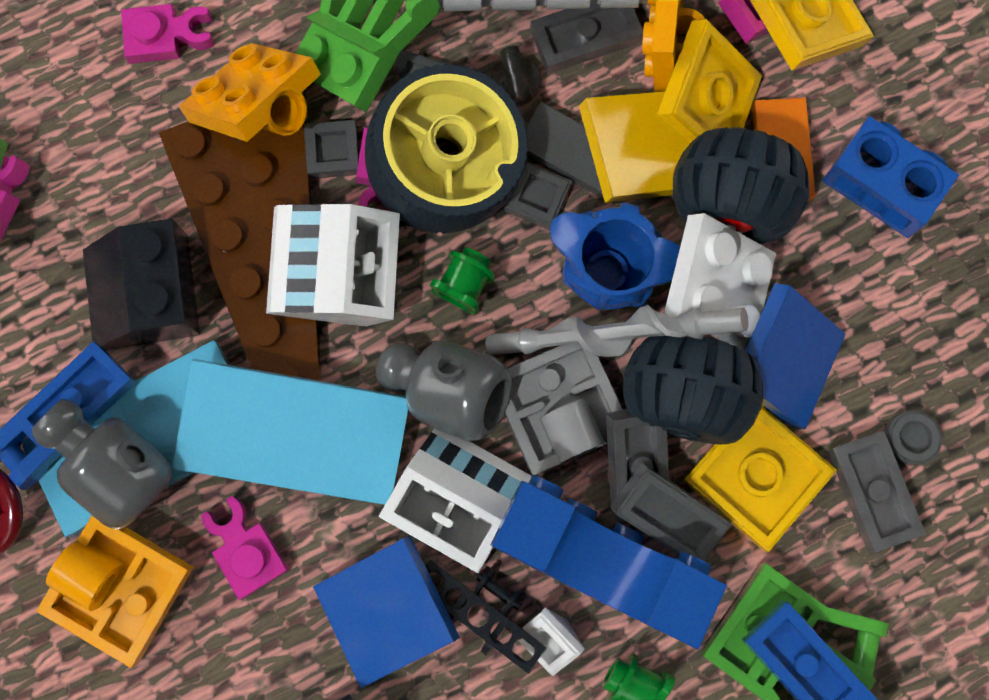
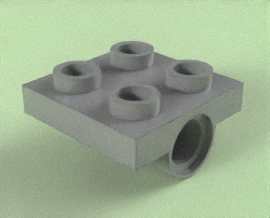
M579 343L558 346L508 368L511 376L512 390L505 416L531 475L537 476L607 445L606 413L623 409L598 356H594L586 351Z

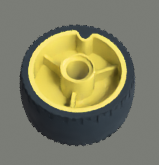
M436 64L432 67L426 66L407 74L383 96L371 117L367 130L365 165L369 182L377 198L390 212L400 213V221H404L406 225H410L415 229H422L424 232L455 233L483 223L508 201L522 177L527 160L528 137L526 127H524V119L521 117V111L519 108L517 109L516 102L511 99L510 94L505 92L503 87L498 85L494 79H490L486 74H481L478 70H472L466 66ZM443 138L451 141L457 146L460 153L457 155L443 153L438 148L436 139Z

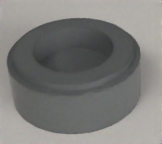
M907 411L898 414L887 423L884 429L896 461L903 465L915 466L927 463L936 457L942 445L940 427L926 413Z

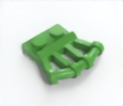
M322 0L319 11L306 17L312 24L300 43L296 54L312 57L321 73L314 81L315 84L367 113L400 51L438 14L440 9V2L438 0H377L361 30L359 27L374 0ZM406 1V11L393 23L403 2Z
M761 563L700 653L701 656L756 695L760 700H780L773 689L778 681L777 678L741 639L781 601H787L811 628L814 627L818 620L858 630L852 661L829 644L827 645L870 691L877 681L873 677L880 638H887L889 623L826 607L771 566Z

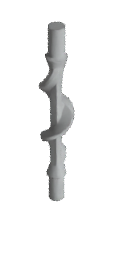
M649 305L640 307L623 323L590 326L586 325L577 315L566 318L548 330L538 331L524 327L521 331L489 334L485 344L486 350L490 355L521 352L529 355L543 347L579 343L594 356L613 357L627 352L634 344L636 338L672 336L702 340L705 335L747 331L749 322L745 308L702 312L701 309L697 308L679 317L659 313Z

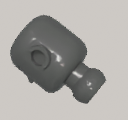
M448 340L433 342L420 355L409 344H391L382 352L376 366L377 381L385 390L393 393L406 391L405 397L408 410L418 421L463 440H481L494 432L505 415L511 397L512 382L510 372L500 360L484 354L480 348L473 350Z
M62 398L31 429L33 438L39 445L45 448L56 449L66 458L57 469V480L60 487L94 518L109 528L123 529L134 522L161 494L172 478V468L169 461L125 421L118 417H111L94 428L84 419L80 406L69 399Z

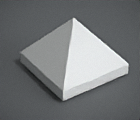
M544 608L522 627V629L547 647V650L542 654L538 662L552 676L585 650L569 621L547 608ZM524 639L518 640L533 656L535 648Z

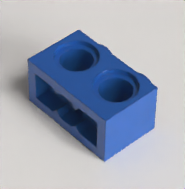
M869 116L849 140L822 179V182L906 238H909L927 224L959 174L947 167L945 160L936 153L921 150L904 139L902 133L892 124L877 121ZM860 152L871 154L876 159L878 168L868 166L862 160ZM905 181L915 183L921 191L922 198L912 195L907 190Z

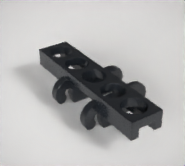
M429 560L426 565L428 573L435 572L445 580L443 589L438 593L453 624L456 620H459L486 642L481 649L485 656H488L493 648H495L530 674L539 658L547 650V647L507 617L513 608L518 611L523 605L519 602L523 592L519 589L512 594L494 581L495 571L493 569H490L486 575L480 573L477 576L476 580L480 583L473 591L435 562ZM456 588L462 592V595L453 606L446 600L448 593ZM485 590H488L505 603L500 612L481 598ZM476 605L485 606L489 612L488 622L481 627L473 626L468 618L470 609ZM499 622V624L491 634V629L493 625ZM509 628L512 630V636L507 643L503 644L500 642V639ZM520 639H524L535 648L533 657L528 661H525L513 652L515 643Z

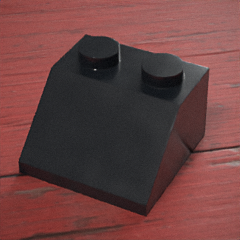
M172 218L119 226L83 249L92 342L100 344L105 350L200 335L189 239L184 230Z

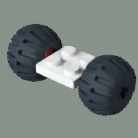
M740 127L712 129L697 136L683 151L673 174V197L681 219L686 223L664 315L679 317L697 308L701 309L702 312L745 308L748 314V329L744 332L705 335L702 340L672 336L647 337L633 352L625 368L623 381V396L626 408L631 415H635L641 421L651 424L649 426H658L663 428V431L667 430V435L719 445L731 444L740 440L754 425L762 408L763 381L756 360L745 351L764 308L776 256L775 252L760 244L774 242L787 235L798 223L809 199V175L800 152L792 144L775 135H768L763 131L747 130Z

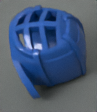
M622 202L620 207L595 212L585 211L583 214L567 212L554 218L550 226L552 243L565 257L563 283L597 310H611L631 306L635 308L641 307L649 298L653 287L669 283L673 279L680 245L663 238L662 233L658 232L656 227L640 213L639 206Z

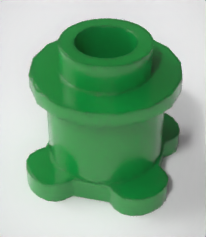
M465 247L462 253L456 251L449 253L447 257L451 262L441 280L433 279L429 286L432 288L430 292L435 296L476 316L479 311V302L477 300L487 282H494L496 275L489 269L492 264L490 259L476 250Z
M632 653L625 661L619 657L614 660L603 680L602 688L609 691L606 700H665L674 686L675 677L663 671L658 675L638 663L639 657Z

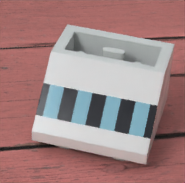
M353 204L275 206L266 314L357 326H370L393 320L400 213Z
M434 428L406 467L378 517L479 573L493 548L490 544L520 482L525 481L529 483L532 476L468 440L457 438Z

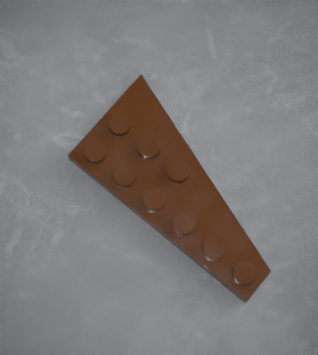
M306 89L302 92V95L304 96V99H305V100H306ZM188 121L159 132L251 369L322 381L317 320L266 314L274 207L277 205H312L311 182L306 165L304 124L299 131L288 136H282L261 129L248 142L189 123Z

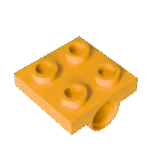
M647 0V5L650 6L649 22L644 23L642 54L645 55L644 75L645 77H653L654 92H664L668 86L683 44L677 43L678 37L676 36L687 34L693 20L705 19L698 11L683 8L684 0Z
M250 43L236 49L229 56V62L215 75L199 81L193 87L192 95L178 107L189 123L246 142L261 129L282 136H288L299 131L304 124L307 115V105L302 92L321 73L312 57Z
M91 516L78 540L69 544L52 565L46 578V585L50 588L36 612L129 668H133L141 661L194 567L127 527L123 529L109 528Z

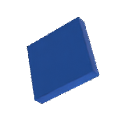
M774 284L745 351L756 360L763 381L762 405L787 424L806 429L846 334L790 285Z
M411 536L395 542L313 586L360 688L460 638Z

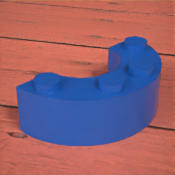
M532 475L529 483L525 481L520 482L490 546L695 649H699L727 587L726 584L709 576L713 566L682 551L678 559H674L642 545L645 536L619 523H615L612 530L594 521L598 514L597 511L570 498L566 502L560 500L564 490L541 477Z

